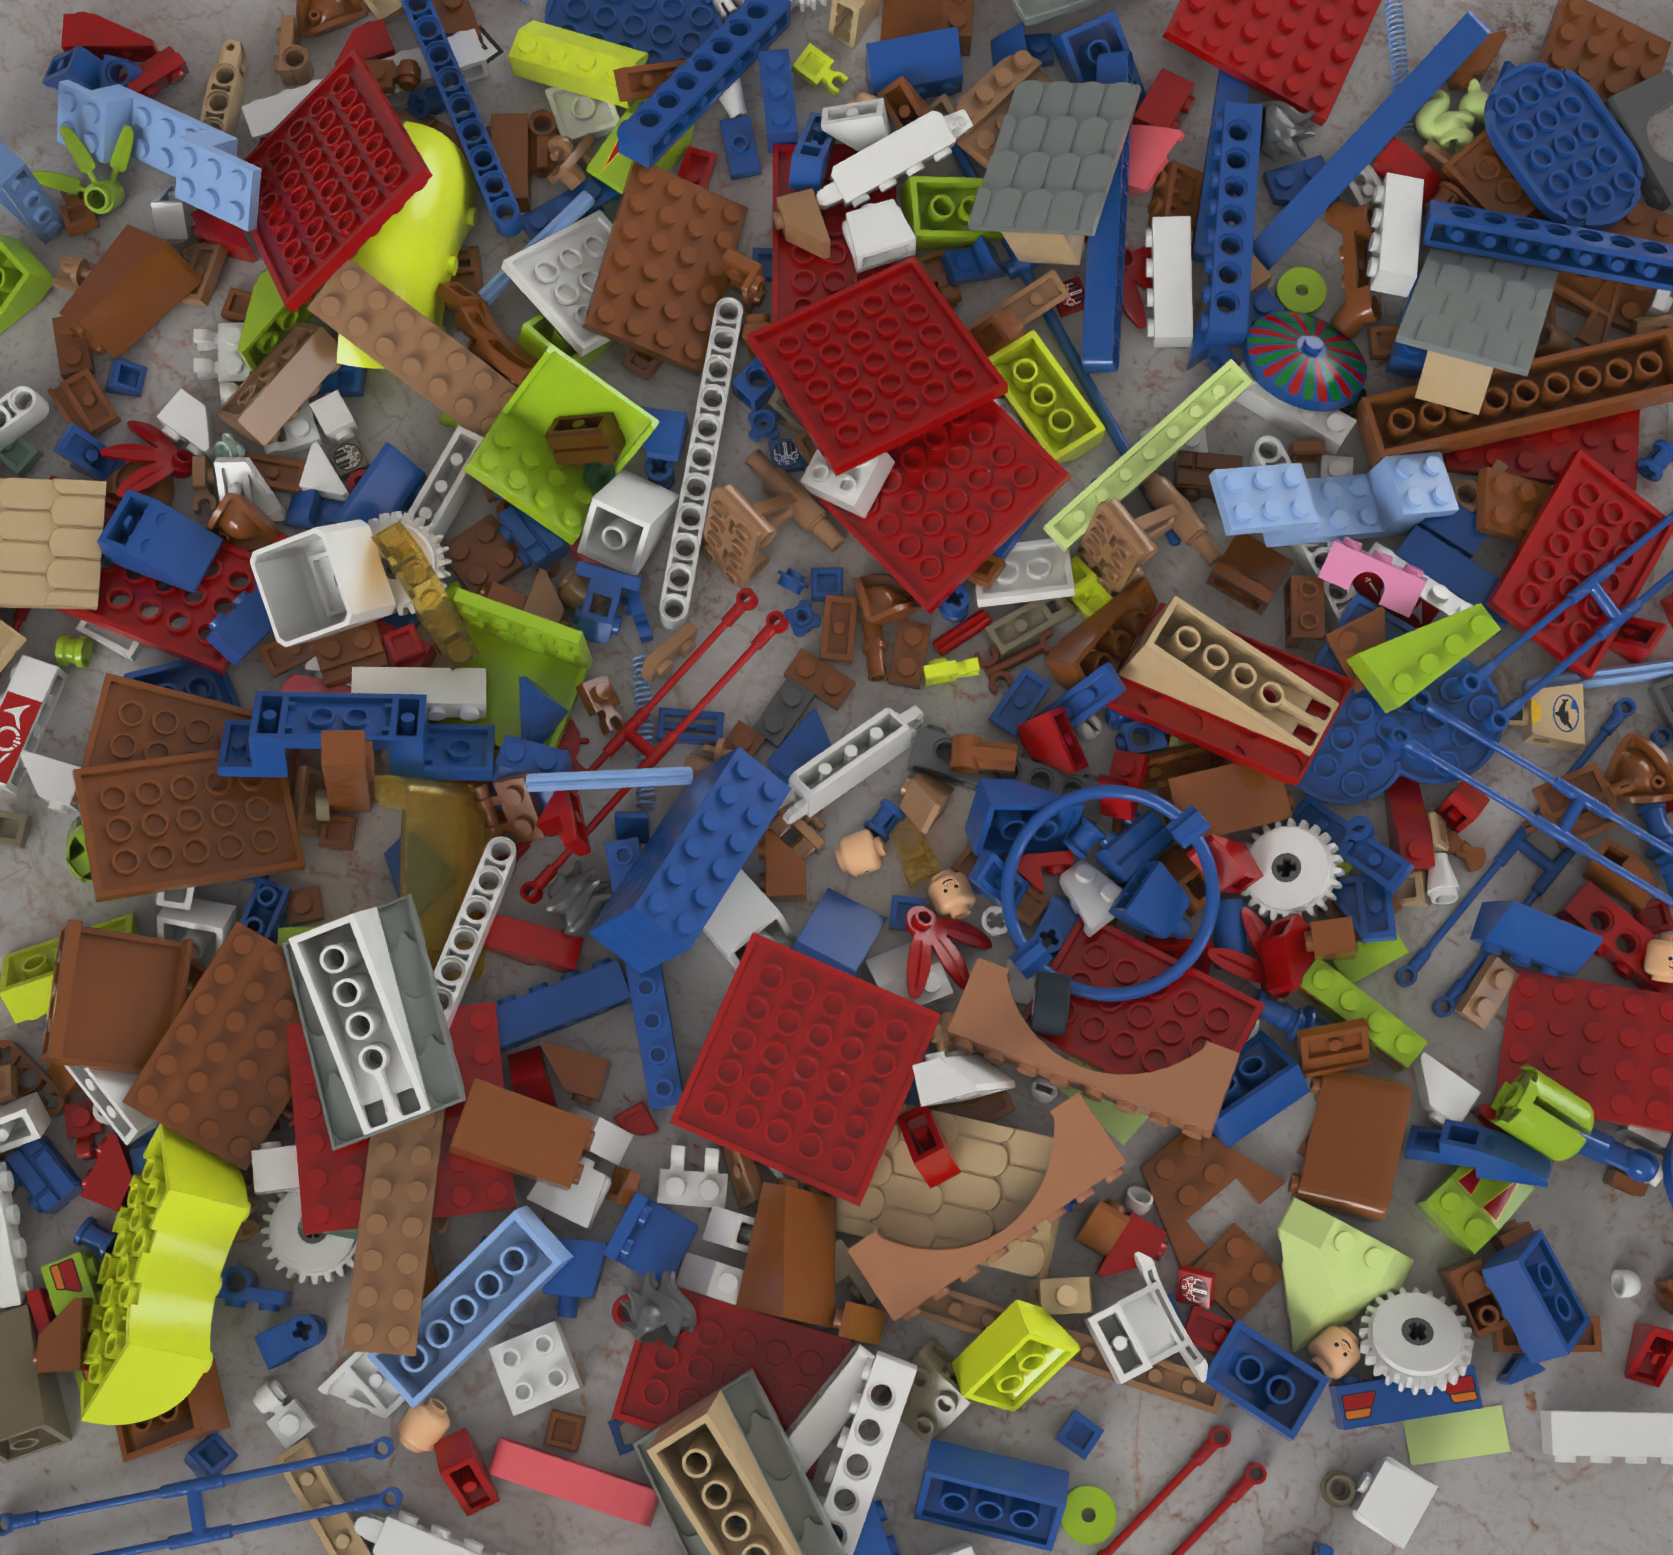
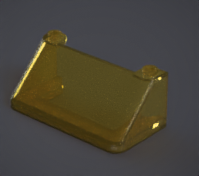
M375 775V797L378 803L386 809L401 810L399 898L412 894L434 973L486 845L489 842V837L485 830L487 823L482 810H478L475 799L477 796L473 788L474 784L396 775ZM484 882L481 888L488 890V882ZM473 911L468 917L477 920L481 911ZM460 941L456 945L460 950H468L473 946L469 941ZM485 949L481 950L468 984L476 983L485 974ZM448 971L443 975V978L448 981H454L461 975L456 971Z

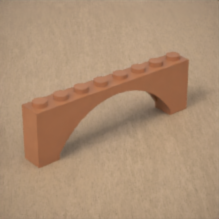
M977 958L947 1030L949 1041L953 1042V1047L966 1053H971L972 1050L985 1054V1059L998 1065H1003L1004 1062L1017 1066V1071L1030 1077H1036L1038 1074L1049 1078V1082L1058 1088L1069 1089L1070 1086L1081 1090L1082 1095L1090 1100L1101 1102L1102 1099L1113 1102L1115 1107L1122 1112L1135 1114V1111L1145 1114L1149 1116V1121L1159 1126L1168 1127L1169 1124L1182 1128L1183 1134L1191 1138H1211L1236 1070L1240 1053L1206 1041L1204 1048L1188 1059L1153 1072L1116 1075L1083 1068L1052 1051L1027 1025L1010 991V969Z
M1079 1092L1049 1111L1054 1118V1140L1045 1177L1030 1204L1004 1229L988 1238L971 1244L942 1248L924 1247L900 1242L884 1236L881 1230L877 1229L847 1250L894 1322L901 1317L905 1322L909 1321L923 1311L919 1305L931 1297L935 1303L951 1292L948 1286L950 1283L958 1278L963 1283L980 1272L977 1267L978 1264L987 1258L993 1263L1007 1254L1009 1250L1006 1245L1018 1238L1020 1243H1023L1038 1232L1035 1225L1044 1219L1052 1223L1067 1212L1064 1206L1070 1201L1076 1199L1080 1204L1096 1193L1093 1188L1095 1184L1103 1179L1109 1184L1125 1173L1122 1166L1127 1161Z

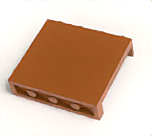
M68 919L60 928L40 1062L139 1075L192 992V983L188 982L189 970L194 968L197 957L196 949H192L194 939L188 938L181 942L82 926L83 921Z

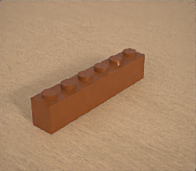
M321 730V766L331 813L371 812V802H377L373 741H366L365 730Z

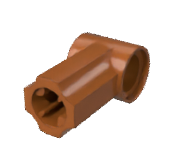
M540 109L533 112L528 120L530 129V174L539 178H546L557 165V161H553L549 156L548 142L553 136L559 134L555 116L548 110ZM541 126L550 127L546 132L537 131Z
M956 734L952 738L949 769L964 774H975L979 771L1014 774L1017 744L982 741V738L976 735Z

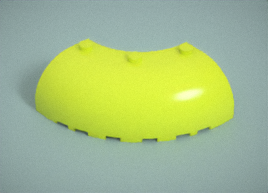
M406 121L403 126L433 176L422 190L416 192L405 203L399 213L394 214L382 225L377 235L370 237L359 248L357 254L351 260L445 332V327H442L445 301L438 297L435 292L439 283L450 282L451 276L456 275L458 270V254L468 232L477 224L478 208L474 207L475 183L469 163L454 142L434 128ZM341 334L338 335L337 363L362 368L386 369Z
M159 1124L143 1154V1158L147 1159L141 1175H133L131 1179L127 1206L121 1205L112 1229L113 1232L118 1233L112 1254L105 1252L97 1284L103 1285L99 1305L93 1304L91 1306L87 1328L88 1332L92 1334L88 1341L87 1350L83 1354V1364L89 1365L88 1380H83L81 1383V1421L102 1425H125L159 1416L183 1401L196 1386L203 1373H207L212 1365L213 1353L210 1351V1335L215 1297L219 1294L222 1287L221 1273L230 1247L241 1223L245 1222L250 1214L251 1203L248 1202L245 1181L237 1166L162 1124Z

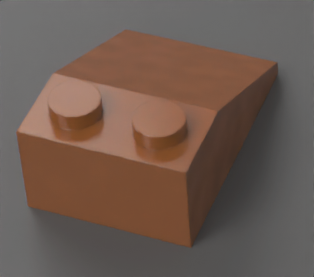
M883 0L880 41L957 27L961 56H970L974 0Z
M213 1358L209 1371L203 1373L190 1394L178 1405L159 1416L145 1421L115 1425L123 1463L230 1428L215 1358Z

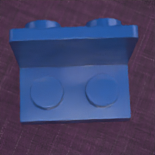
M636 1192L603 1255L645 1276L646 1272L654 1271L655 1279L660 1281L664 1271H669V1275L672 1270L676 1272L699 1227L690 1220Z

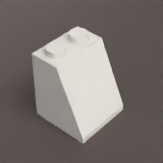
M623 469L592 498L577 552L610 568L637 576L672 523L680 495Z
M742 869L703 928V932L735 971L752 933H756L790 949L793 948L797 940L779 909Z

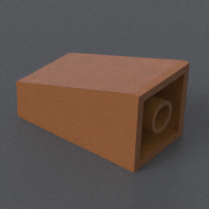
M127 224L59 314L69 322L67 328L70 331L88 340L86 346L99 356H103L106 353L114 358H119L199 286L203 279L166 240Z
M1232 763L1156 782L1158 794L1161 798L1172 803L1182 812L1193 805L1211 826L1203 834V837L1211 834L1221 836L1293 818L1291 810H1294V800L1291 792L1286 791L1285 784L1246 765L1240 766ZM1164 815L1167 826L1172 821ZM1175 840V841L1171 844V846L1179 845V844H1178V843L1176 842V840Z
M474 1078L448 1152L568 1191L572 1184H579L584 1165L580 1164L579 1161L583 1150L589 1152L595 1131L590 1130L593 1121Z
M778 1178L777 1184L763 1182L736 1307L833 1328L836 1199L824 1196L823 1190L811 1185L804 1184L803 1190L798 1189L799 1182L790 1179Z

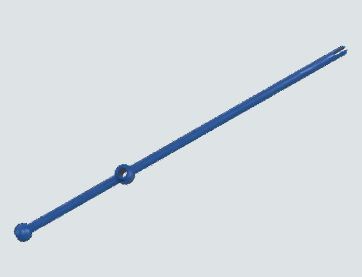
M955 143L954 147L951 148L952 155L964 176L967 178H979L966 152ZM1006 239L1000 240L1010 257V260L1003 264L1010 280L1012 281L1020 277L1026 286L1036 281L1037 279L1032 270L1038 267L1039 263L1018 261ZM1052 308L1042 314L1122 457L1131 447L1090 374L1084 373L1082 360ZM1141 484L1140 486H1138V488L1141 491L1144 499L1146 500L1149 508L1153 512L1156 509L1145 497L1144 491L1146 489ZM1172 528L1164 533L1172 546L1180 544L1181 539Z

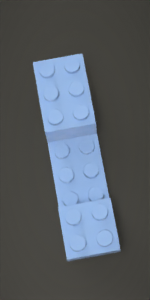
M70 80L59 81L57 142L66 146L59 128L60 126H67L79 137L93 159L101 163H107L111 160L122 128L128 125L134 131L131 157L176 177L175 198L247 232L256 229L261 168L237 158L238 138L120 84L90 90Z
M1441 452L1385 456L1367 474L1306 479L1301 463L1215 469L1209 475L1226 536L1262 533L1266 548L1331 542L1336 539L1342 541L1345 536L1351 539L1406 535L1424 518L1451 516L1459 510Z

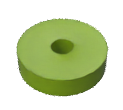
M1295 267L1286 271L1279 279L1275 289V298L1282 304L1285 311L1300 312L1308 315L1316 314L1321 309L1327 296V286L1323 277L1315 270L1307 267ZM1296 290H1303L1306 295H1299Z
M1080 1485L1071 1489L1067 1493V1503L1061 1520L1062 1528L1066 1534L1076 1542L1085 1545L1097 1544L1107 1539L1113 1532L1117 1520L1116 1507L1111 1497L1105 1491L1093 1485ZM1085 1508H1092L1094 1511V1517L1091 1521H1084L1082 1519V1511Z

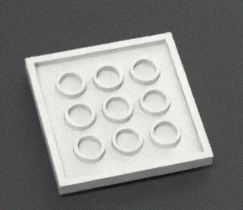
M600 210L503 260L501 268L581 357L611 341L606 337L582 328L613 226Z

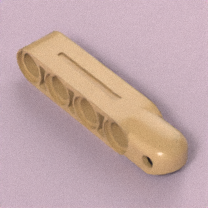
M228 39L223 42L217 64L210 72L199 121L234 137L244 100V82L248 69V60L241 40Z

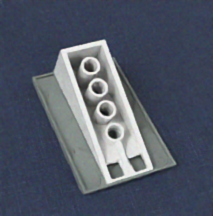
M407 894L377 907L347 915L288 938L289 941L282 943L333 1151L467 1099L464 1083L453 1050V1041L437 991V983L425 946L426 941L412 894Z

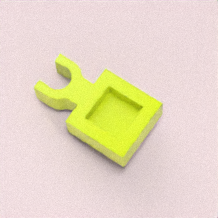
M811 43L808 44L791 69L792 72L815 89L822 82L825 84L827 91L835 97L839 94L840 89L835 87L832 82L838 80L845 85L849 78L840 71H833L831 67L834 64V60Z
M978 657L961 662H956V660L947 661L946 658L929 661L928 665L923 666L922 676L925 687L957 681V678L978 676L980 671Z

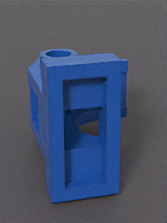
M578 561L575 574L590 578L584 604L583 606L578 604L573 623L578 624V630L583 632L588 641L608 644L612 634L618 636L623 617L618 616L617 612L624 589L641 591L644 578L586 561ZM595 593L612 598L608 617L591 612Z

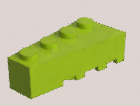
M1479 603L1360 652L1347 659L1346 662L1383 711L1388 713L1402 706L1501 629L1484 606Z

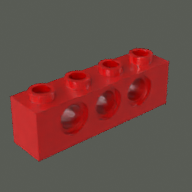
M1590 880L1579 886L1554 914L1560 920L1602 936V943L1593 954L1597 957L1605 958L1613 965L1612 970L1624 980H1630L1641 990L1673 995V983L1651 980L1652 975L1647 974L1643 969L1647 944L1650 940L1658 938ZM1591 915L1599 918L1601 930H1597L1591 925ZM1617 937L1622 938L1626 942V953L1620 951L1617 947Z

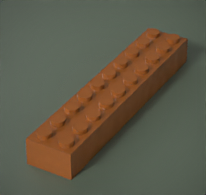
M1671 327L1534 358L1527 377L1494 368L1479 415L1417 399L1415 395L1418 385L1362 397L1354 411V415L1370 467L1372 469L1385 456L1441 452L1442 455L1673 402V333Z

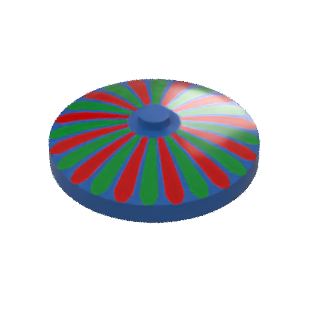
M1291 311L1267 314L1254 322L1243 343V359L1255 381L1274 397L1301 409L1323 412L1342 409L1355 401L1366 383V362L1356 344L1332 327L1330 323L1312 315Z

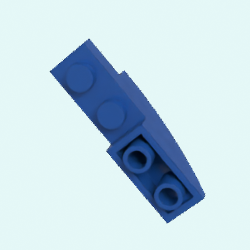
M259 877L239 923L277 944L278 928H282L292 889Z
M1445 1119L1443 1129L1412 1125L1405 1146L1406 1159L1476 1168V1178L1548 1187L1553 1167V1160L1548 1159L1517 1138L1486 1127Z

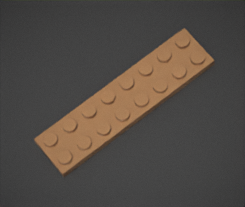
M351 259L347 260L329 278L307 307L310 312L465 429L484 437L503 407L517 390L515 385Z
M446 1108L370 1137L343 1351L416 1356Z

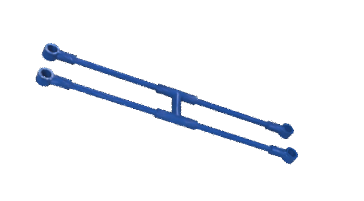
M1673 511L1610 563H1605L1567 594V598L1492 660L1485 661L1472 673H1467L1457 679L1456 686L1461 694L1469 695L1478 691L1481 682L1496 670L1497 665L1570 605L1577 604L1589 593L1609 618V620L1594 631V635L1519 698H1514L1500 710L1487 714L1484 719L1486 729L1490 732H1498L1505 729L1509 724V719L1524 707V703L1596 643L1604 641L1639 612L1644 603L1673 580V570H1671L1638 599H1633L1621 610L1617 608L1600 585L1615 572V568L1673 522ZM1466 679L1470 681L1471 688L1467 686ZM1494 717L1498 719L1499 726L1495 724Z
M1421 690L1409 700V706L1413 711L1417 713L1425 711L1445 724L1448 722L1550 783L1553 789L1567 796L1572 801L1559 824L1556 825L1539 814L1531 813L1433 754L1430 748L1410 737V732L1403 726L1394 727L1388 734L1387 742L1392 748H1404L1422 760H1429L1531 822L1530 825L1569 847L1576 853L1581 854V856L1586 855L1673 907V897L1590 848L1589 844L1575 837L1570 831L1585 807L1603 819H1610L1673 857V847L1611 811V807L1559 776L1557 778L1452 716V712L1432 701L1429 692ZM1416 697L1422 698L1425 705L1417 703ZM1394 734H1400L1403 737V742L1397 741Z
M1621 698L1614 704L1613 713L1601 726L1600 733L1566 774L1582 768L1606 737L1611 736L1624 719H1628L1635 713L1637 706L1631 698ZM1625 704L1629 709V713L1623 712L1620 705ZM1665 726L1658 727L1650 734V741L1655 743L1660 749L1666 747L1673 740V732ZM1658 733H1662L1665 736V742L1658 739ZM1539 807L1534 812L1535 815L1539 814ZM1520 825L1500 852L1494 857V863L1424 948H1420L1406 966L1396 971L1394 977L1396 983L1401 987H1409L1416 982L1417 973L1429 960L1434 948L1500 867H1504L1517 851H1520L1544 871L1531 887L1530 894L1522 902V904L1529 907L1538 896H1542L1576 852L1566 847L1552 861L1526 840L1531 833L1527 835L1525 829L1532 825L1525 828ZM1483 951L1462 978H1458L1444 996L1433 1001L1432 1012L1435 1016L1444 1018L1454 1012L1455 1003L1468 988L1469 981L1482 967L1491 953ZM1402 971H1407L1410 974V982L1403 981L1401 978ZM1440 1001L1447 1004V1013L1439 1010L1438 1004Z
M382 1436L373 1443L349 1447L346 1451L228 1475L220 1473L161 1485L159 1489L45 1512L36 1510L16 1515L5 1512L0 1514V1522L2 1518L8 1522V1528L4 1530L0 1525V1536L10 1534L15 1529L39 1525L41 1521L160 1497L162 1499H169L187 1495L192 1531L170 1535L168 1539L89 1555H136L166 1548L174 1550L229 1539L235 1534L355 1510L356 1512L383 1508L384 1510L391 1511L396 1509L403 1501L402 1491L397 1487H389L379 1494L356 1498L353 1502L234 1526L232 1524H225L207 1528L202 1492L221 1487L224 1488L226 1484L344 1460L352 1462L372 1457L383 1460L393 1454L395 1444L391 1438ZM379 1442H384L387 1445L388 1451L386 1454H381L378 1451ZM388 1492L393 1493L396 1497L394 1505L386 1501V1494Z

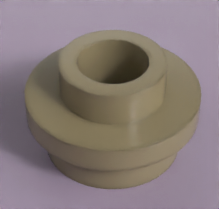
M1333 1470L1322 1478L1320 1492L1328 1504L1335 1507H1344L1349 1505L1355 1498L1356 1484L1348 1473L1341 1470ZM1337 1481L1343 1485V1491L1339 1495H1335L1332 1492V1485Z

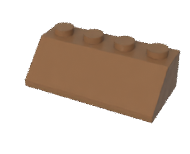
M297 321L215 415L254 444L265 447L266 444L273 443L279 437L281 427L300 413L302 409L300 406L304 401L320 391L322 387L321 382L326 376L333 374L341 367L342 364L337 363L338 343L322 326Z

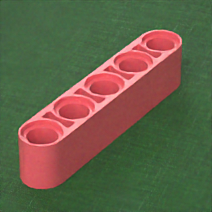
M499 1437L487 1471L496 1477L651 1527L659 1502L652 1486L504 1437Z

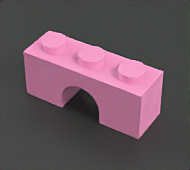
M1345 536L1343 541L1336 539L1318 577L1349 590L1357 575L1363 572H1373L1384 583V594L1379 605L1409 618L1428 580L1422 576L1424 571L1407 563L1404 568L1391 563L1393 560L1392 556L1375 550L1373 554L1361 549L1362 543Z

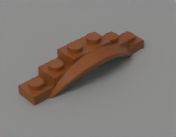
M459 282L439 283L435 294L445 301L444 305L447 308L458 312L454 323L463 329L464 335L476 340L472 351L482 358L481 360L488 366L498 369L505 374V379L513 385L520 386L538 359L524 351L504 332L492 316L483 298L471 292Z

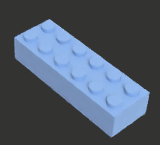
M527 1205L518 1208L423 1300L416 1356L369 1353L367 1357L411 1408L414 1409L423 1401L428 1400L573 1258V1255Z

